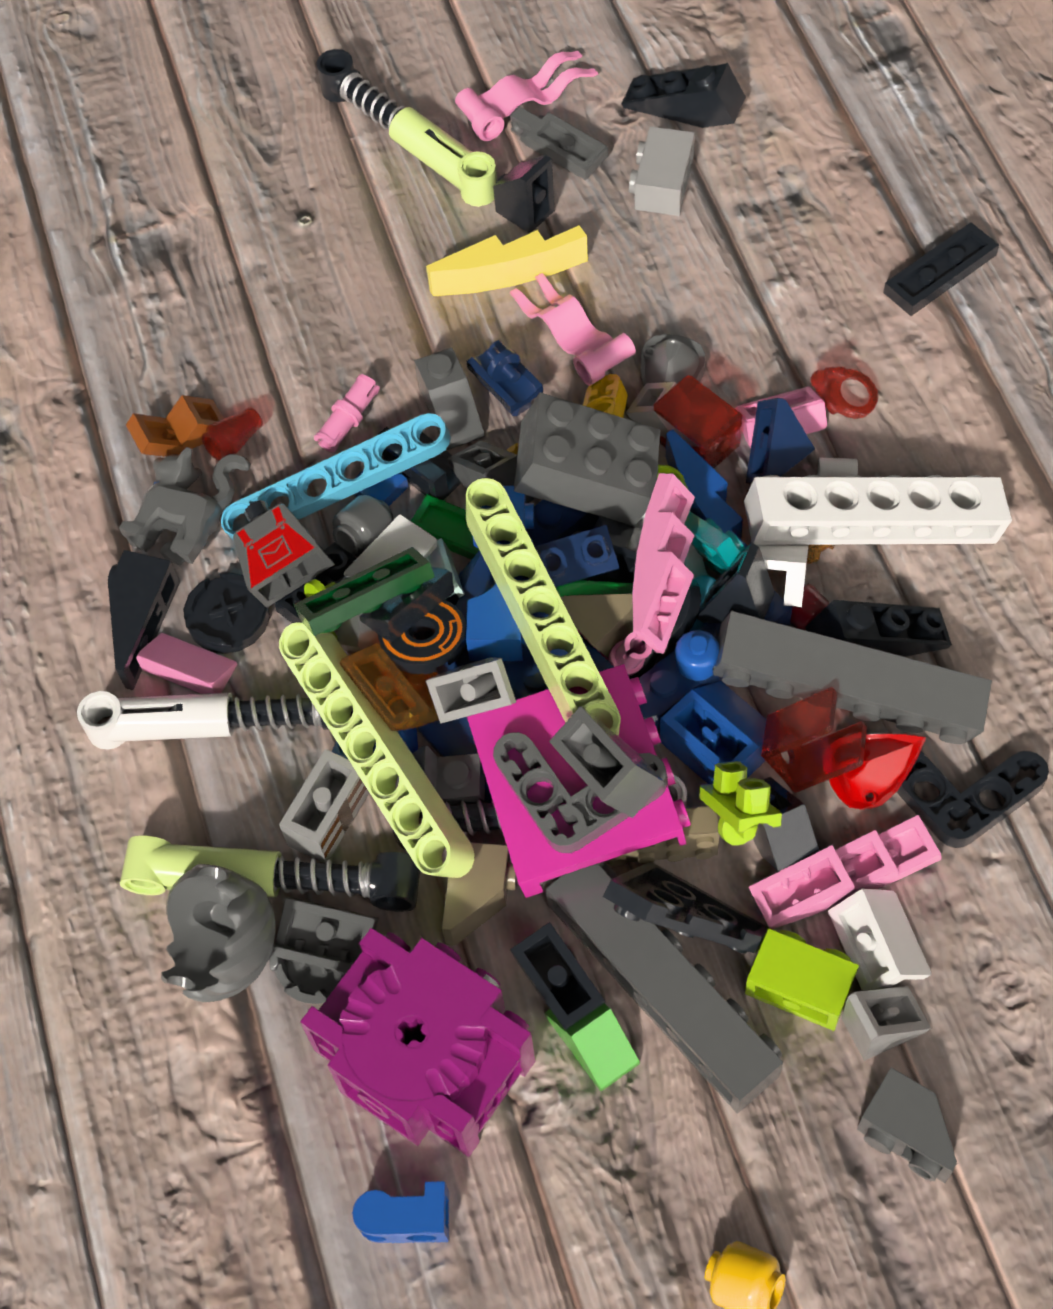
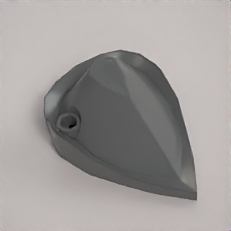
M654 335L646 341L641 351L640 371L643 387L646 383L675 382L685 397H687L696 389L704 375L705 351L702 345L681 335Z

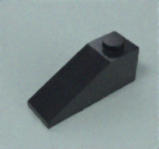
M128 550L123 551L118 564H114L110 569L108 591L115 669L124 687L134 690L142 672L136 657L140 650L157 637L180 581L170 560Z

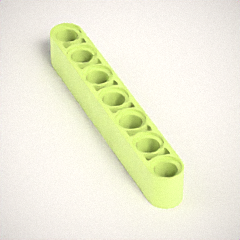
M489 478L478 479L472 482L466 491L467 526L565 723L582 706L619 736L620 713L505 488L498 481ZM485 505H487V506H491L492 508L483 509V508H480V506H485ZM501 540H505V541H509V542H511V543H510V544H505V545H503V544H498V543H496V542H497V541H501ZM526 576L530 579L519 581L514 579V577ZM536 612H543L548 614L549 616L544 618H537L531 614ZM554 649H563L567 651L568 654L563 656H557L550 653V651ZM578 686L585 688L588 692L579 695L570 692L569 689Z
M300 622L287 626L279 640V649L283 658L417 868L422 873L431 876L460 878L466 875L474 863V850L470 841L335 636L331 632L320 633L314 636ZM376 742V748H375V751H374V753H373V746H374V743ZM398 776H399V784H398V787H397V789H396L395 783H396V780H397V778H398ZM422 812V813H423V819H422L421 825L419 826V820H418V819H419L420 813ZM446 847L447 857L445 862L443 863L442 853Z

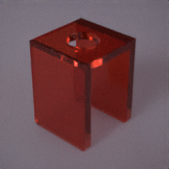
M691 375L683 378L653 405L654 412L698 445L691 447L713 469L740 446L743 415ZM660 435L659 443L666 448V438Z
M833 687L767 715L761 756L795 793L863 765L867 726L863 721L826 735L834 728L837 691ZM787 751L789 763L784 760L781 753Z

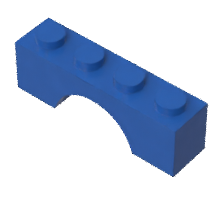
M503 486L525 529H534V503H526V495L515 492L514 486ZM485 505V506H480V508H483V509L492 508L491 506H487V505ZM473 538V544H474L475 547L478 548V546H477V544H476V542H475V540H474V538ZM501 540L497 541L496 543L505 545L510 544L511 542ZM525 576L514 577V579L519 581H525L530 579L525 578ZM497 584L484 594L468 600L466 643L469 661H479L490 657L502 658V661H523V644H526Z

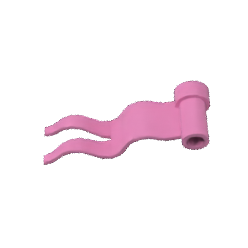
M578 50L574 52H559L551 56L539 73L531 79L525 80L516 75L505 76L489 91L479 96L472 88H465L458 93L455 103L471 121L472 130L482 141H491L502 132L504 128L503 119L509 116L522 103L534 100L542 105L551 104L575 78L597 76L598 72L594 68H570L562 72L548 88L542 90L559 65L568 60H577L582 57Z
M542 273L537 275L535 279L539 283L550 306L544 309L537 308L517 288L510 291L512 297L531 319L537 316L542 318L559 346L568 354L576 356L573 358L576 372L582 381L589 386L604 378L606 371L636 353L635 346L628 335L622 333L613 339L609 334L597 330L589 321L578 300L570 294L565 297L560 296Z

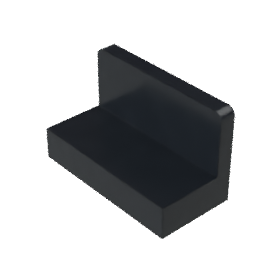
M385 427L379 434L386 432L390 429L388 427ZM421 432L420 442L425 444L434 442L430 437ZM395 443L388 445L382 453V459L390 462L399 458L402 453V445ZM446 450L433 458L400 472V474L407 478V482L425 496L428 494L440 500H444L462 484L448 464L447 458L452 455Z

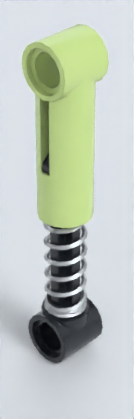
M331 49L318 57L316 65L322 95L327 100L338 103L345 101L353 103L355 108L362 110L366 116H371L374 122L380 123L382 128L389 130V136L392 140L459 188L461 197L467 204L485 206L494 201L493 186L497 182L495 161L489 154L477 151L472 152L415 109L396 106V100H388L387 94H380L378 87H370V82L364 80L360 72L354 68L352 56L342 49Z
M134 836L128 840L120 886L130 892L142 895H160L166 892V890H170L173 884L194 866L208 864L225 867L249 878L260 885L268 897H277L280 888L286 893L292 889H298L302 894L308 890H314L317 895L322 894L324 891H330L333 896L338 895L340 892H346L349 897L359 893L364 898L368 896L371 904L379 909L406 912L416 908L420 870L410 855L402 852L380 853L377 855L376 860L370 864L369 862L364 864L360 861L359 866L347 865L346 860L343 861V865L331 864L330 859L327 860V864L316 863L314 858L311 859V862H300L298 857L295 861H284L280 851L171 844L158 837Z

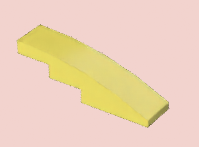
M580 225L547 240H544L539 231L536 230L505 245H502L498 237L494 235L427 265L429 290L433 296L469 294L511 287L533 281L541 273L545 277L551 276L588 261L587 235Z

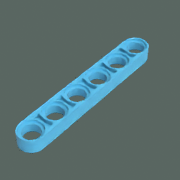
M426 413L232 503L222 513L221 527L233 539L235 531H233L232 525L237 516L244 514L245 509L255 501H266L270 507L272 501L279 496H287L289 498L287 508L300 520L441 454L450 444V431L442 418L436 414ZM429 426L439 427L440 436L436 441L429 444L420 442V434L425 428ZM394 443L402 445V453L399 458L390 462L382 459V453L388 445ZM355 461L364 463V471L359 477L355 479L345 478V469L350 463ZM319 478L326 480L327 486L321 495L316 497L307 495V488L313 480Z

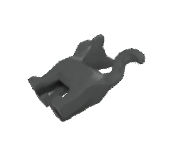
M186 447L180 455L172 454L165 458L159 457L155 459L153 469L156 473V481L144 494L135 520L123 521L119 529L122 535L126 537L131 546L148 552L155 545L157 538L164 529L176 533L173 541L163 545L160 551L166 560H170L179 566L185 561L193 564L206 545L208 536L217 530L222 512L232 501L235 488L229 477V472L234 469L249 471L251 463L247 458L233 454L221 458L214 467L212 480L218 490V494L213 497L187 490L202 475V471L195 468L191 462V448Z

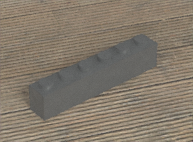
M733 611L728 614L720 625L717 639L720 650L713 675L722 677V681L728 685L735 687L753 685L765 688L768 695L781 699H790L793 696L810 700L809 704L822 710H835L837 707L852 711V715L855 718L863 721L875 722L880 719L896 723V728L905 732L921 733L923 730L939 734L940 740L951 744H965L984 732L992 680Z
M606 863L595 864L562 875L546 888L548 907L737 1114L780 1077L783 1061L780 1059L782 1053L778 1046L766 1034L758 1036L746 1023L749 1019L742 1007L732 998L725 1000L713 988L716 984L710 973L699 963L693 966L682 955L683 947L678 939L667 929L661 932L653 923L642 919L632 921L621 916L613 909L615 904L603 897L610 880L618 877Z

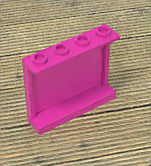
M624 664L599 672L620 713L621 722L618 737L638 754L650 753L656 755L653 745L661 743L653 717L644 719L639 705L647 702L639 678L629 679ZM578 686L569 689L570 692L579 695L588 692L585 688ZM549 689L518 699L516 703L509 706L467 716L514 871L526 898L543 892L541 882L675 837H677L679 846L686 844L683 828L691 826L682 799L672 800L668 786L674 785L676 782L669 761L665 757L661 760L667 771L668 785L665 792L658 799L639 810L633 818L629 817L580 850L573 853L555 851L500 773L493 757L495 744L502 736L519 732L532 740L570 796L588 786L549 742L565 724ZM515 748L507 752L509 760L515 761L523 776L530 771L524 761L523 752L519 753ZM547 782L535 783L528 791V799L535 803L548 801L553 794V786ZM598 796L593 802V809L598 813L609 814L615 810V808L602 802ZM558 809L551 814L558 826V834L563 833L567 838L575 834L573 830L574 824L568 825Z

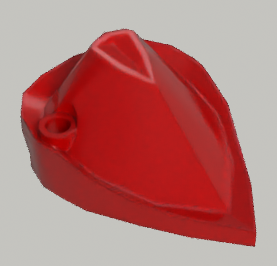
M863 734L838 742L829 750L825 758L826 774L832 789L849 808L865 810L882 806L898 791L918 759L926 737L907 734ZM870 793H872V794L874 795V797H872V798H871V797H867V796H868V794H870Z

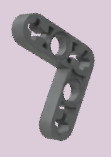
M519 732L509 733L502 736L496 742L493 749V757L500 773L555 851L561 853L578 851L629 818L628 815L617 809L609 814L596 812L593 809V802L597 795L589 786L570 796L528 736ZM513 748L519 753L523 752L524 761L530 770L524 776L515 761L509 760L507 752ZM640 753L639 755L665 783L642 808L658 799L665 792L668 785L667 771L663 761L650 753ZM538 782H547L553 786L551 798L543 803H535L528 799L530 787ZM557 809L568 825L574 824L573 830L575 834L570 838H567L563 833L558 834V826L551 815Z

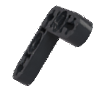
M921 751L910 771V777L907 781L904 780L896 793L916 815L920 816L925 825L941 842L953 848H962L971 844L1037 795L1044 787L1049 769L1048 764L1039 754L1031 751H1020L960 793ZM1019 769L1023 771L1032 769L1035 772L1033 779L1029 777L1023 778L1016 783L1013 790L1010 783L1015 780ZM919 782H930L939 790V796L934 800H923L914 792V786ZM984 790H995L1002 795L1005 804L998 809L988 808L980 801L979 794ZM969 809L974 813L968 819L964 831L959 827L954 830L948 828L950 817L954 821H959L968 814Z

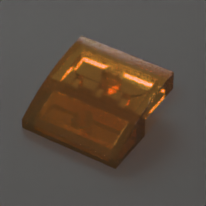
M378 643L341 659V667L391 731L412 729L439 720L426 680L439 675L437 671L429 674H409L401 671Z

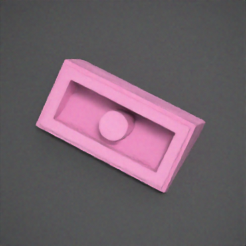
M809 386L742 404L734 408V414L750 448L758 401L775 398L785 399L806 434L824 430L827 427L825 402Z
M160 633L140 650L136 657L143 671L201 694L222 693L238 665L236 661L164 633Z

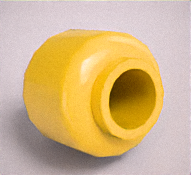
M740 1241L730 1243L722 1253L715 1251L711 1255L705 1270V1280L710 1282L711 1299L713 1303L724 1309H776L784 1292L786 1278L784 1274L780 1273L777 1258Z

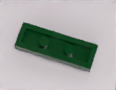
M411 547L294 604V607L302 623L316 636L320 633H329L338 629L343 622L361 613L373 612L380 608L383 602L400 594L416 591L421 587L422 583L435 576L430 562L414 547Z

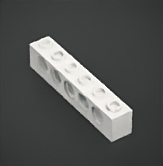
M767 475L754 478L744 500L751 542L755 545L993 544L998 542L1012 521L1001 477H982L980 475L967 477H942L940 475L927 477H902L900 475H890L887 477H861L859 475H849L846 477H820L818 475L779 477L777 475Z

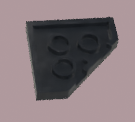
M653 862L646 863L611 879L603 895L605 899L615 904L613 909L618 914L629 920L639 921L642 919L646 922L673 929L686 937L693 938L696 936L726 945L744 954L747 952L754 954L760 949L769 928Z

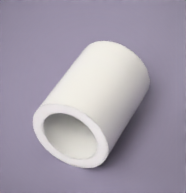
M821 457L818 459L817 475L820 477H846L858 474L857 459Z

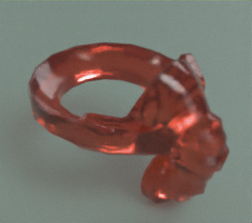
M833 366L816 370L810 377L811 385L815 387L816 393L825 401V406L831 414L839 413L853 419L864 418L873 412L878 402V391L875 384L867 375L851 368L846 369L843 366ZM845 380H857L867 388L869 394L867 404L864 406H853L846 402L841 394V385Z

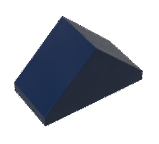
M775 398L758 401L745 482L747 484H752L755 477L767 475L781 477L815 450V447L785 399Z

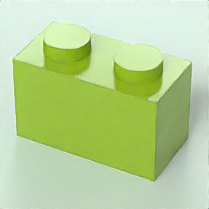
M768 928L747 978L745 995L835 1031L859 965L851 962L850 957L839 950L825 948L823 951L806 944L805 939L788 930L776 932Z

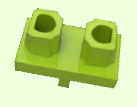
M738 761L717 763L714 771V783L700 785L699 799L720 816L718 833L722 839L731 845L739 846L755 837L758 824L760 823L769 824L772 827H780L782 813L769 803L771 786L762 779H747L748 768Z

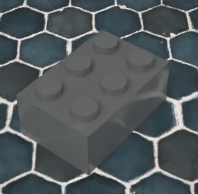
M540 392L521 421L514 491L635 527L646 513L657 481L660 429Z

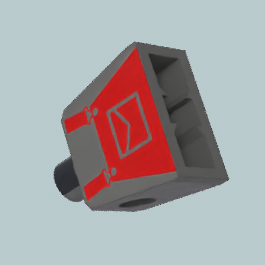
M260 500L251 503L245 509V516L249 523L236 531L233 536L246 586L266 608L335 565L329 555L284 504H278L270 509L266 501Z

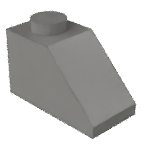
M490 657L458 666L426 680L440 724L516 703L502 658Z

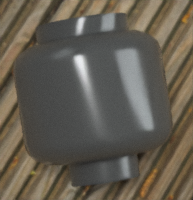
M358 496L334 516L332 534L335 543L351 555L359 557L394 520L390 507L385 502L372 496Z

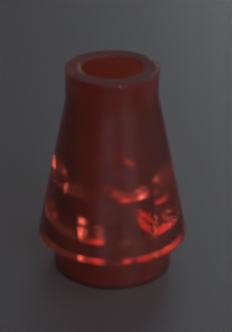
M247 407L242 412L214 422L207 426L206 432L202 435L203 445L208 453L218 461L230 454L236 455L254 433L263 427L262 418L255 409Z

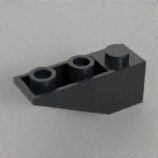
M725 63L712 66L705 65L699 68L680 71L673 70L668 73L641 75L633 78L621 105L625 109L706 128L734 124L746 96L729 64Z
M832 600L805 627L808 632L902 657L948 649L952 646L940 608Z

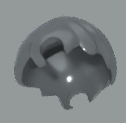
M208 864L194 866L173 884L166 901V914L173 932L174 941L167 946L166 950L175 965L171 969L161 972L162 981L185 988L186 990H183V994L199 1002L221 1001L240 993L258 978L272 953L275 939V915L266 892L260 885L225 867Z

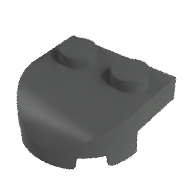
M292 897L285 898L276 943L273 945L269 958L270 968L272 971H275L278 980L285 988L284 992L304 1003H324L363 952L360 941L370 928L376 930L379 918Z

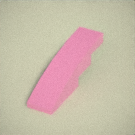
M659 473L645 513L636 554L632 592L633 632L656 653L663 654L694 576L684 565L694 534L684 524L695 498L674 474Z
M917 815L879 835L874 830L836 850L831 845L749 886V890L768 927L772 930L833 908L861 889L877 890L942 858L920 816Z

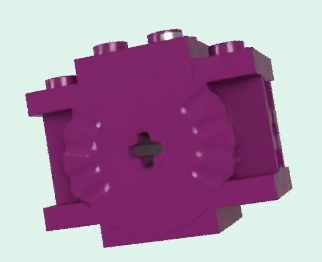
M370 928L360 941L363 952L320 1009L317 1010L311 1006L300 1023L314 1051L330 1061L327 1066L340 1093L416 1146H419L430 1130L461 1153L470 1157L480 1142L479 1133L518 1077L520 1075L525 1077L536 1062L532 1036L528 1031L530 1026L517 1014L505 1010L502 990L499 989L501 984L494 976L481 968H477L473 972L459 963L461 960L460 956L447 945L437 942L433 946L421 938L411 953H409L411 950L409 945L397 935L387 932L383 936L373 928Z

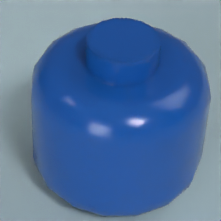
M693 630L683 634L677 641L675 648V664L680 674L694 681L706 680L713 676V670L719 656V642L712 634L702 630Z

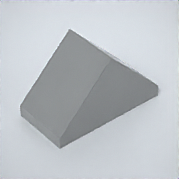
M908 986L854 992L848 996L841 1017L864 1061L932 1029Z

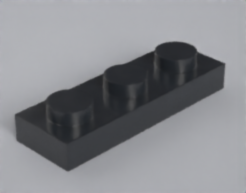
M970 222L885 282L883 293L908 315L912 316L997 255L999 244Z

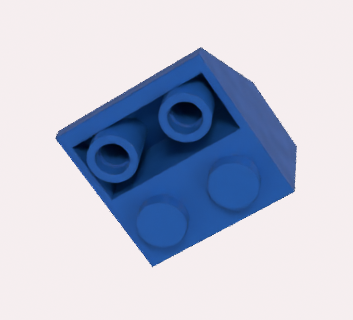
M722 681L692 689L660 719L661 743L707 784L714 783V771L717 763L741 762L748 768V778L787 741L785 734Z

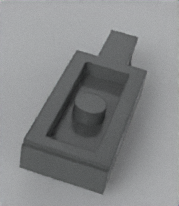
M519 106L510 115L511 131L520 137V141L541 155L549 156L553 162L584 180L608 157L607 145L549 112L545 116L539 115L537 117Z

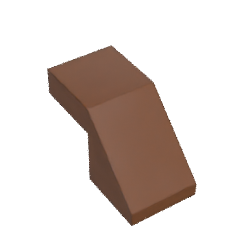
M181 395L166 418L133 413L126 423V427L141 454L163 457L172 454L180 455L186 447L194 449L226 434L229 430V426L214 400Z

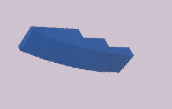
M673 429L666 433L665 457L668 466L675 468L683 475L684 482L689 491L695 496L690 512L704 521L711 518L723 533L730 530L738 537L746 549L748 545L741 540L743 518L726 503L728 482Z

